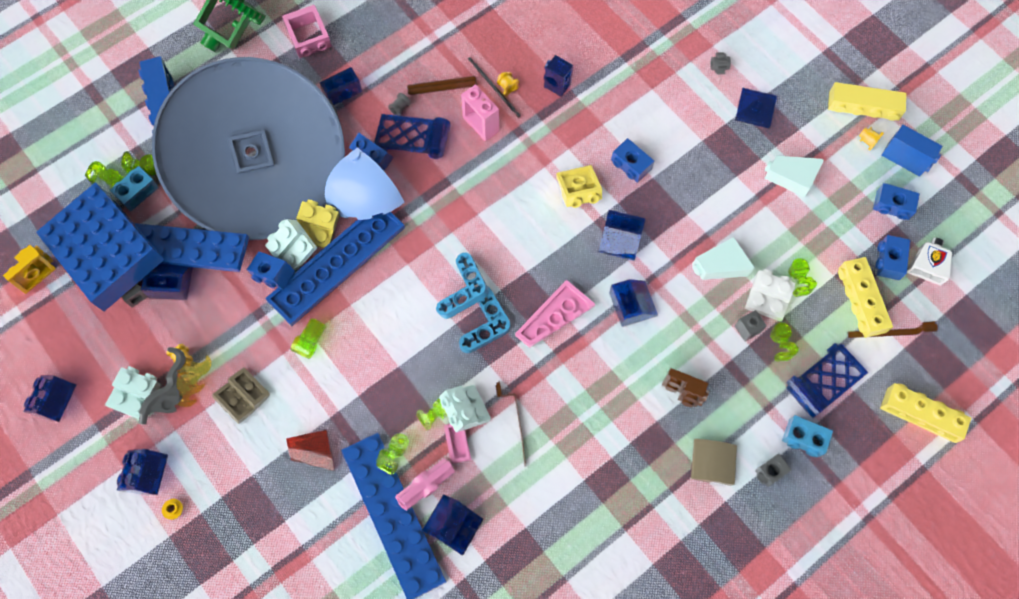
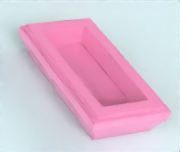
M445 424L444 429L451 464L471 460L466 431L463 430L456 433L451 424Z

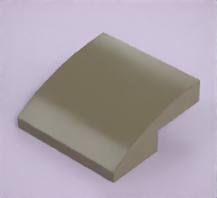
M244 367L228 378L227 384L212 394L214 400L238 425L270 396V393Z
M694 439L691 479L707 483L715 482L728 486L735 485L737 445L713 440Z

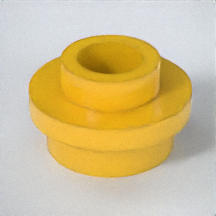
M169 499L162 506V515L166 519L175 520L183 513V504L177 499ZM174 505L175 510L170 513L169 508Z

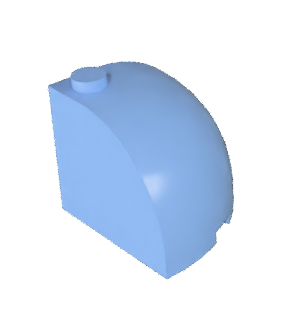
M359 148L353 150L334 167L325 187L327 205L335 207L340 217L347 219L348 217H357L358 220L373 218L372 215L382 212L387 214L405 203L387 174Z

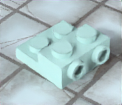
M286 219L279 223V230L268 236V242L265 246L273 257L286 261L297 272L314 253L317 246L297 220Z
M128 366L127 369L121 367L112 383L114 389L105 406L139 419L140 414L138 412L145 398L152 392L160 389L162 385L156 381L157 377L146 373L145 376L139 374L140 371Z
M474 384L467 387L461 385L445 390L439 397L441 405L449 417V422L456 433L491 420Z

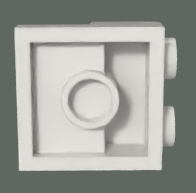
M759 270L755 275L744 309L752 312L757 310L759 314L781 322L796 283L791 282V278L787 276H781L780 278L774 276L770 270Z

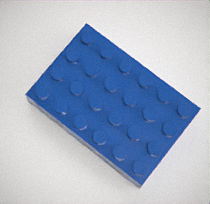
M96 182L36 231L88 300L104 312L165 260L113 198Z

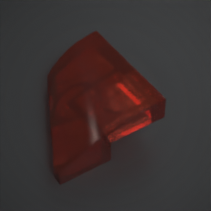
M327 430L286 438L292 461L325 468L330 471L335 470Z

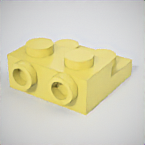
M591 165L556 173L566 207L578 208L581 204L588 202L595 204L602 199V187Z
M308 199L307 202L302 201L296 219L314 244L324 249L332 241L340 215L335 207L325 205L324 208L318 206V202Z

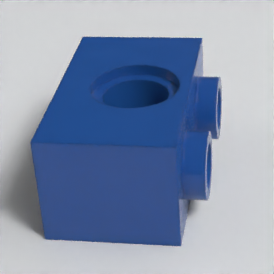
M360 133L357 134L348 147L351 150L359 148L374 160L383 171H385L394 158Z
M628 138L612 153L611 161L614 166L621 168L628 178L635 180L637 183L652 170L654 160Z
M883 183L876 192L873 210L879 211L881 214L896 216L902 220H909L916 213L920 193Z
M887 235L879 242L877 251L880 253L875 268L878 269L877 276L901 280L907 274L910 239Z
M258 251L246 269L252 275L251 278L257 283L261 284V282H264L272 289L277 287L282 290L295 272L286 261Z

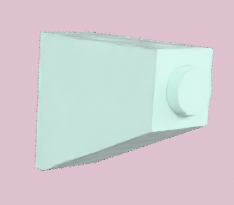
M776 156L773 162H768L764 170L767 171L765 179L805 197L824 160Z
M734 237L699 255L692 264L695 274L700 276L702 280L746 277L755 268Z

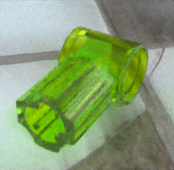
M311 318L301 335H298L292 342L291 351L310 359L316 351V343L324 332L326 325L315 318Z

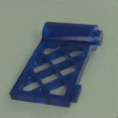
M381 114L374 143L386 152L388 149L426 153L432 159H439L444 156L451 122L442 117L432 120ZM385 120L394 122L389 128L386 129L384 127ZM405 122L412 125L404 131L400 127ZM422 124L428 125V128L422 133L417 129ZM398 128L401 133L392 137L389 132ZM415 129L419 135L410 140L407 134ZM386 134L389 136V141L386 143L380 142V138ZM403 136L408 141L403 145H399L396 142ZM422 138L424 141L423 147H416L413 143Z
M834 343L826 350L828 352L826 356L798 378L794 375L786 382L788 392L812 419L869 373L842 343L839 345ZM838 350L845 356V362L836 360V352ZM822 363L831 364L832 372L822 371ZM836 365L845 366V374L836 373ZM849 367H855L861 374L859 376L849 375ZM810 373L817 374L818 383H812L807 375ZM822 375L832 377V385L822 384ZM836 377L845 379V387L836 386ZM822 388L832 390L831 399L827 400L822 394Z

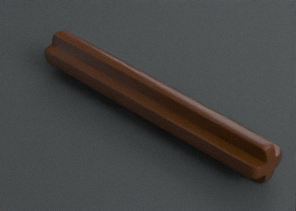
M475 76L409 84L407 85V91L409 95L472 87L477 83Z

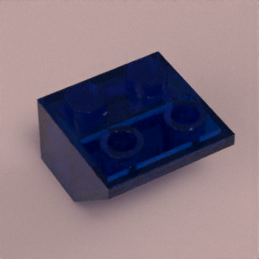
M609 210L598 252L635 261L646 218Z
M159 264L143 278L141 291L150 299L187 300L193 267Z
M628 279L611 285L609 295L622 327L658 316L645 281Z
M40 375L33 383L32 388L34 390L31 396H28L24 402L23 407L25 409L23 412L46 420L60 422L76 384L54 375Z
M148 449L128 450L122 460L123 469L117 478L118 486L116 491L148 496L158 495L168 454Z
M443 494L422 531L463 556L484 519L458 500Z

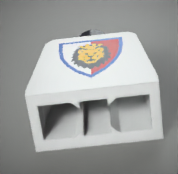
M933 238L931 243L925 242L919 248L907 269V273L941 286L950 278L952 252L942 248L944 244L943 239Z

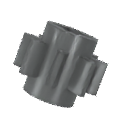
M716 52V57H711L710 60L711 70H715L717 75L725 74V70H729L731 67L730 56H726L724 52Z

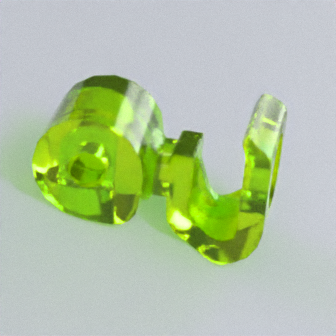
M128 151L123 153L121 166L127 175L138 166L148 175L157 174L151 154L142 156L140 161L135 159L134 165L131 167L133 157Z
M99 161L92 162L85 173V177L91 184H94L97 177H99L110 188H113L117 182L123 179L117 170L106 169Z
M802 258L795 259L788 269L789 275L794 279H798V284L808 285L797 287L793 291L795 297L810 295L817 286V282L812 277H806L810 268L808 262Z
M784 322L777 323L774 326L770 337L774 342L780 343L779 349L785 348L790 352L777 353L774 357L776 362L789 361L799 351L798 346L794 342H788L792 336L790 326Z
M440 398L433 403V408L427 414L423 410H418L416 413V417L426 431L431 428L432 423L438 417L444 419L448 416L441 405Z
M395 434L390 440L388 448L379 451L376 459L378 468L389 474L396 472L399 465L394 460L396 457L403 456L409 445V439L405 434ZM384 463L389 464L392 468L387 467Z

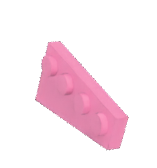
M566 280L515 333V336L530 348L595 307V303Z

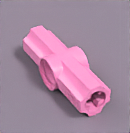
M443 459L430 470H425L412 481V484L396 495L399 505L407 511L422 498L430 496L438 489L441 483L455 473L451 463Z

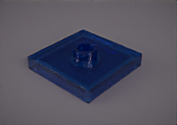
M742 88L735 120L769 129L772 123L777 96Z

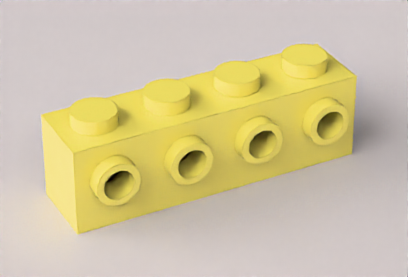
M835 82L829 91L828 110L899 121L906 112V93Z
M863 257L845 261L838 268V275L845 285V294L851 301V309L857 317L860 332L863 333L864 338L887 333L893 328L867 258Z
M894 383L887 388L880 409L954 443L965 439L971 417L965 415L963 411L951 409L945 403L931 400L925 394L911 391L907 386L899 383Z

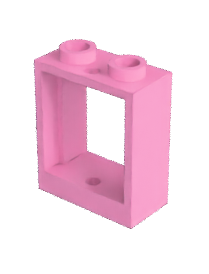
M315 4L282 16L299 58L307 57L332 47ZM317 22L322 35L298 43L293 30Z
M475 84L461 94L463 118L483 140L487 141L498 133L499 109Z

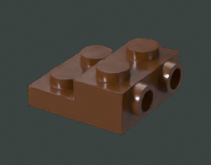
M673 368L669 369L662 382V386L666 390L673 393L679 392L677 400L682 401L681 403L687 407L702 406L710 392L707 390L708 382Z

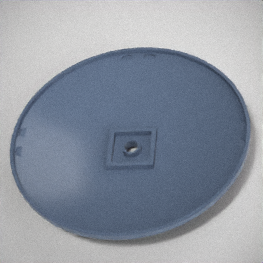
M227 58L209 63L191 72L165 98L155 119L152 133L154 167L158 179L172 203L191 221L206 230L247 234L250 237L249 240L267 239L270 234L279 230L278 225L281 221L286 219L297 220L302 201L313 200L318 202V206L325 207L327 205L325 187L328 177L345 155L344 137L339 119L321 90L298 71L281 63L263 58ZM248 148H254L256 154L250 157L246 155L245 151Z

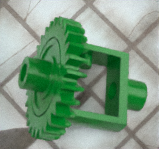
M206 0L193 25L205 32L200 43L211 51L216 52L221 43L231 49H235L250 21L253 20V23L261 25L266 15L245 0H219L220 3L225 1L226 7L229 4L233 6L232 11L236 8L239 10L238 14L244 13L239 22L237 20L233 21L232 26L235 27V30L231 37L227 39L205 24L218 0Z

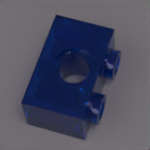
M555 55L544 66V87L562 97L571 85L573 64Z
M352 67L319 82L323 94L328 100H332L334 106L362 92L360 80Z

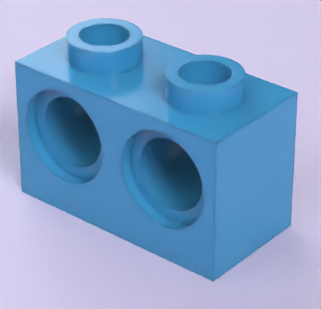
M138 166L131 170L120 182H117L110 191L131 212L159 187Z
M794 415L788 421L782 441L787 443V446L790 448H800L806 451V454L809 456L820 457L827 452L833 431ZM793 430L799 431L801 438H797ZM813 438L819 440L820 446L813 443Z

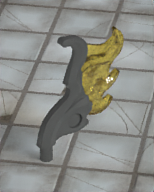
M168 347L167 351L174 353L176 359L166 376L167 384L145 398L138 412L140 414L138 423L147 424L148 415L152 412L173 413L177 411L175 405L181 407L194 405L197 400H190L189 397L204 388L205 384L198 385L197 381L210 370L212 364L210 357L206 355L205 361L197 363L186 358L180 349Z

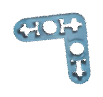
M467 252L459 254L456 258V265L467 286L441 300L436 306L437 313L444 319H449L486 298L489 293V289L474 259ZM464 260L467 261V264L469 265V267H467V268L465 267L464 262H463ZM475 272L476 277L469 280V274ZM477 284H478L479 287L481 288V292H480V293H478V290H477V288H476V286H475V285H477ZM467 296L464 303H458L460 297Z
M478 286L476 288L478 290V293H480L481 288ZM489 287V293L486 297L488 302L485 303V299L478 302L488 322L464 334L459 339V347L464 353H472L506 335L510 330V321ZM489 306H496L498 311L495 314H489L487 308ZM498 323L505 324V329L497 328ZM490 326H493V329L497 328L495 330V335L493 334V330ZM487 330L490 333V337L482 339L479 336L480 332ZM474 335H476L477 341L479 342L478 344L476 343V340L473 341ZM465 340H467L468 342L473 341V342L471 343V347L468 348L467 345H466V346H463V345L465 344L464 341H465Z

